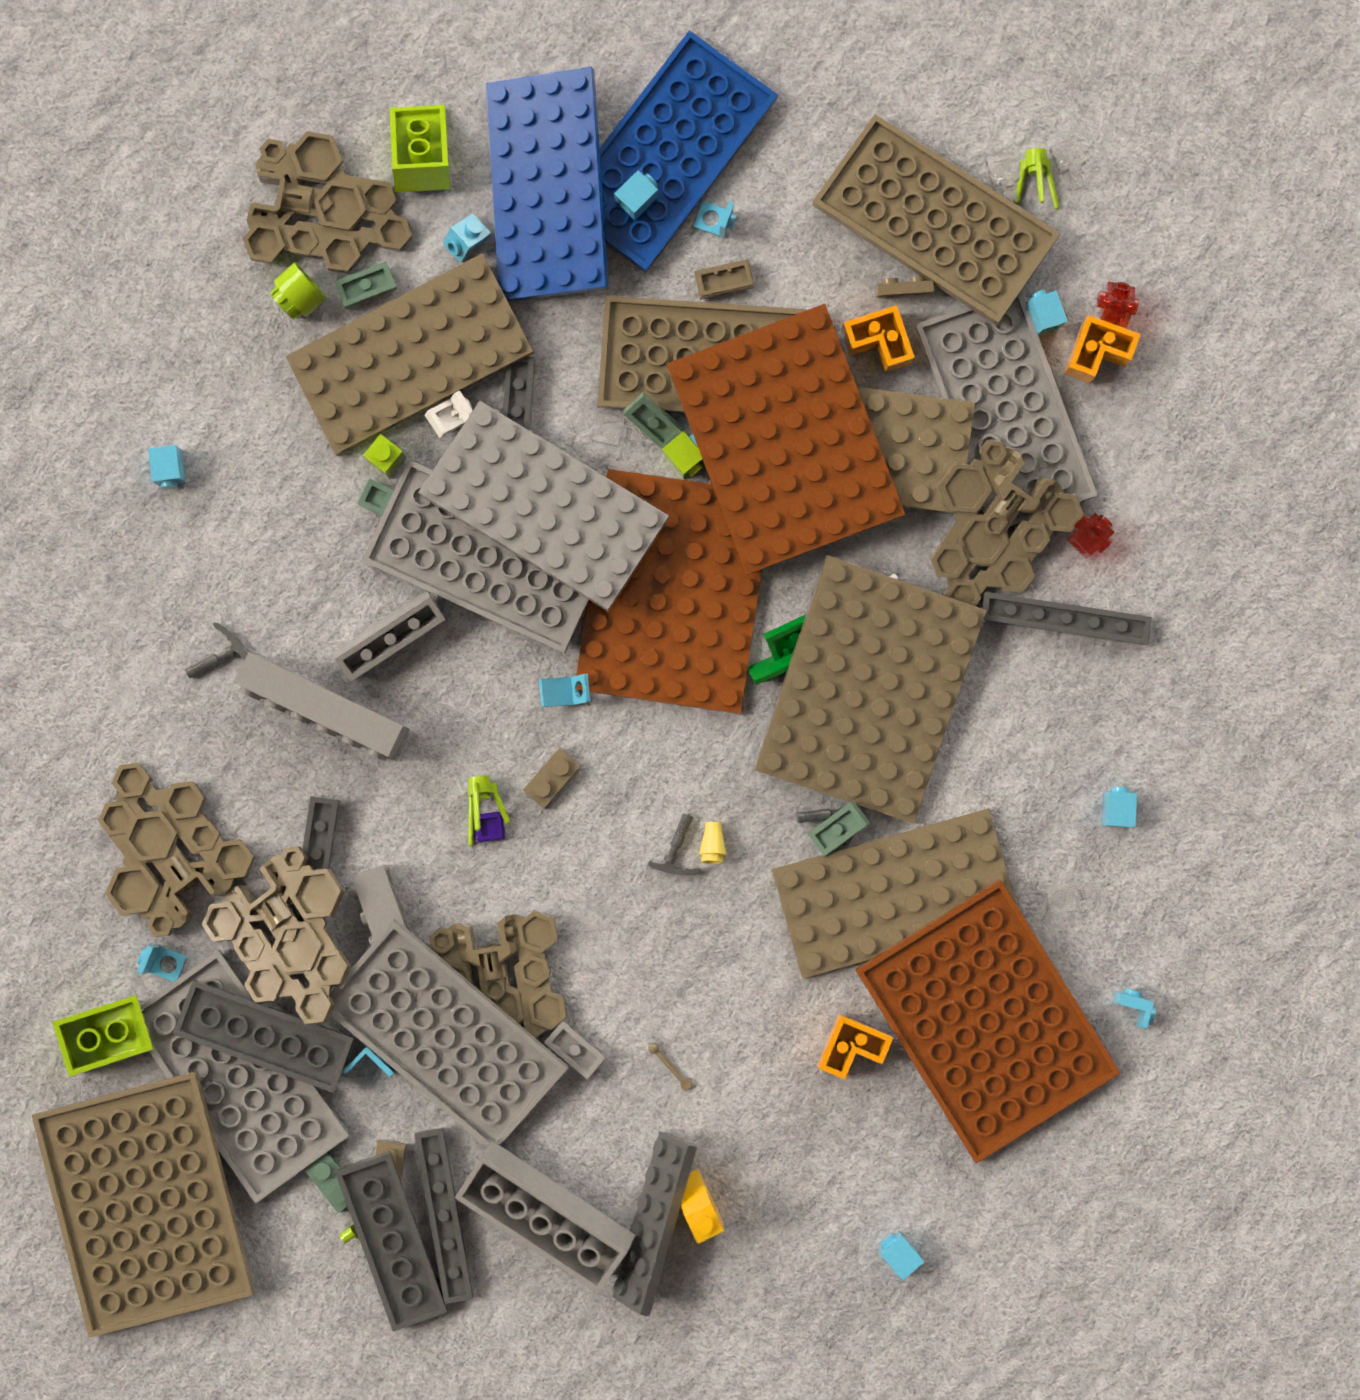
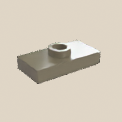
M749 259L694 271L700 300L755 287Z

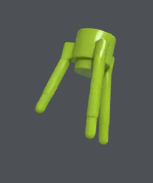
M1043 148L1027 150L1025 152V160L1020 161V174L1014 202L1019 203L1026 171H1028L1030 176H1037L1040 203L1045 201L1043 175L1046 174L1054 208L1059 209L1058 196L1051 172V160H1047V150Z
M486 775L472 777L467 780L469 787V846L474 844V825L476 831L480 830L479 802L490 800V794L493 795L505 824L510 823L498 793L497 783H491L490 776Z

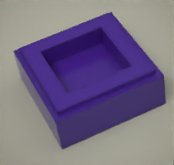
M500 811L480 814V830L476 831L477 843L506 839L504 820Z

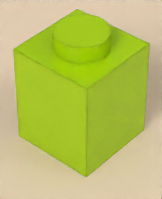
M684 431L662 448V454L683 479L688 475L691 478L704 468L702 465L703 459L698 447Z
M382 434L377 437L363 455L371 465L388 478L406 458L403 451Z

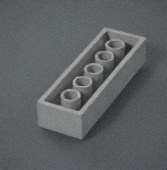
M248 652L234 681L235 684L241 686L239 692L257 700H260L262 696L266 698L264 704L284 713L286 709L292 711L291 717L309 725L311 721L318 723L316 729L334 737L339 733L343 735L341 741L359 749L364 745L369 748L368 754L384 761L388 757L396 758L409 731V728L250 652Z
M492 1140L455 1196V1199L598 1293L628 1252L635 1237V1234Z

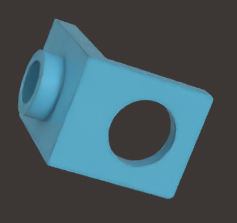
M702 201L694 228L725 238L727 230H733L737 214L734 213V202L729 201L725 209ZM708 211H713L719 216V221L714 226H707L703 222V215Z
M588 674L539 679L541 707L569 706L590 702ZM580 682L583 687L582 696H580L579 690L576 689Z
M157 944L148 945L147 948L143 949L138 959L140 966L137 973H152L174 982L180 977L187 956ZM166 956L173 957L177 962V967L172 973H166L161 968V961Z
M368 1046L343 1070L347 1074L367 1054L389 1077L397 1072Z

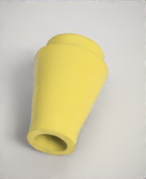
M705 823V831L699 851L701 863H724V857L727 854L722 823Z

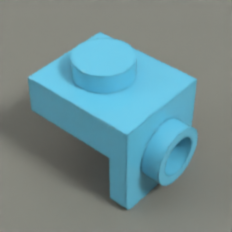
M471 214L449 229L443 245L459 262H463L469 252L487 241L492 233L474 214Z
M1125 988L1124 993L1116 991L1114 1003L1140 1010L1136 1024L1137 1027L1147 1029L1148 1024L1152 1025L1156 1015L1153 1001L1142 999V992Z

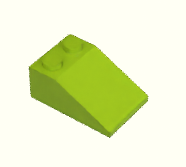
M445 104L389 108L392 172L395 193L451 189Z
M137 995L52 1022L69 1077L154 1049Z

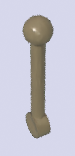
M651 1043L648 1046V1051L651 1054H655L681 1082L682 1089L689 1090L692 1086L690 1079L684 1078L659 1051L658 1044Z

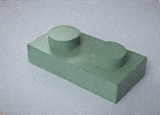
M386 261L334 281L345 309L397 290Z
M644 392L624 409L623 415L661 449L683 432V427Z
M853 800L810 831L808 836L821 854L826 856L869 825L870 822Z
M328 1151L305 1167L304 1170L336 1212L339 1213L347 1207L335 1174L336 1169L342 1167Z

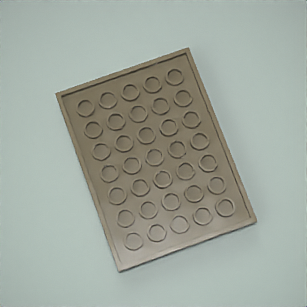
M826 555L753 770L847 802L854 800L859 806L914 824L987 610Z
M198 1071L31 1115L89 1338L246 1298L255 1294Z

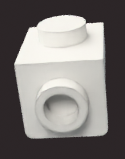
M458 391L453 394L450 400L428 410L425 417L439 438L461 428L473 410L470 401Z

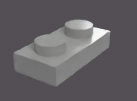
M564 1020L544 1042L586 1079L593 1074L606 1058L605 1055Z

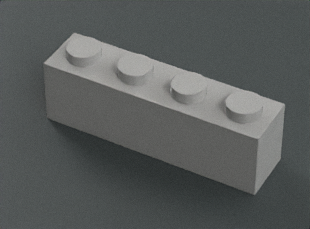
M425 591L334 650V658L351 682L445 621L444 614L430 592Z
M381 865L351 876L353 883L349 884L351 893L355 900L359 899L362 909L359 910L360 918L364 926H369L372 936L368 937L370 946L394 919L411 932L387 865Z

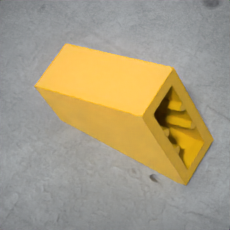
M699 1169L690 1172L681 1207L697 1244L723 1232L724 1227L723 1220Z

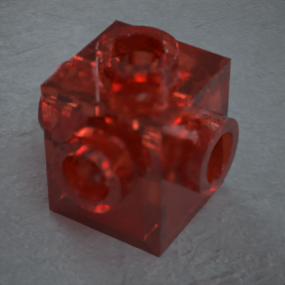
M1108 281L1105 292H1099L1096 307L1100 308V319L1127 328L1131 315L1135 316L1139 304V299L1135 298V287L1124 282L1114 283Z
M1093 513L1088 518L1084 514L1073 525L1076 530L1066 540L1087 559L1096 551L1101 554L1112 543L1109 538L1115 532L1111 529L1112 523L1104 515L1100 514L1098 516L1096 513Z

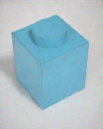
M638 170L614 193L615 202L632 219L636 220L658 198V184L649 174L644 176Z
M1041 290L1029 296L1030 300L1026 304L1038 336L1059 330L1068 322L1057 291L1046 293L1045 290Z
M177 445L148 448L151 479L154 484L161 486V489H174L178 487V483L186 482L182 449Z
M1114 786L1112 787V792H1104L1102 826L1136 827L1137 793H1129V787Z
M900 1231L895 1235L893 1233L888 1234L880 1242L881 1247L878 1249L880 1255L902 1281L924 1263L922 1257Z

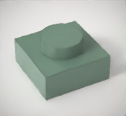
M369 478L357 504L383 516L394 490Z

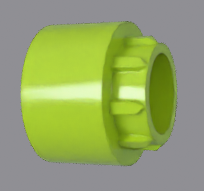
M295 262L274 280L276 286L271 290L270 294L282 310L292 319H297L300 315L309 316L327 300V297L316 283Z

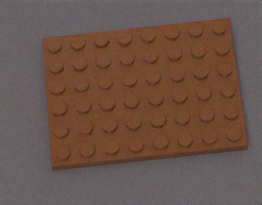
M826 304L667 363L668 370L746 575L905 515Z
M607 469L606 478L669 515V520L610 611L608 612L592 601H589L586 608L576 676L588 674L589 692L741 715L762 570L746 575L712 484ZM581 682L576 688L579 691H583Z
M1000 879L855 969L976 1164L1120 1074L1114 1061Z

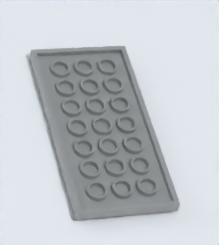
M1022 291L998 326L967 306L915 325V330L940 397L975 402L967 464H971L974 459L983 460L979 450L986 440L1002 441L1005 448H1012L1020 453L1025 464L1011 483L1027 494L1040 477L1054 479L1061 484L1064 493L1076 495L1079 503L1098 495ZM995 490L983 505V513L997 496ZM1020 512L1010 527L1019 525L1022 520L1029 521L1034 513Z
M479 401L418 492L424 499L608 612L669 520V515L481 401Z
M408 459L362 561L565 654L590 600L421 497L418 492L433 470Z
M396 919L389 924L349 970L344 983L336 985L330 994L335 1004L331 1012V1016L486 1147H488L491 1140L500 1146L568 1069L567 1064Z
M217 950L143 1003L141 1009L154 1048L149 1052L167 1078L198 1071L218 1151L251 1198L257 1203L351 1134L317 1087L173 1035L194 979L253 1000L245 988V984L222 951Z

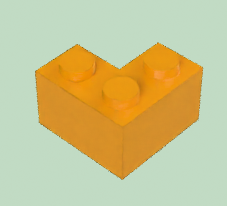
M897 305L843 322L841 331L850 356L877 348L885 373L912 365L915 357Z
M1088 315L1081 324L1064 374L1090 383L1096 377L1102 359L1126 367L1133 358L1141 334Z
M838 1013L816 1066L818 1069L845 1080L856 1053L883 1064L893 1037Z

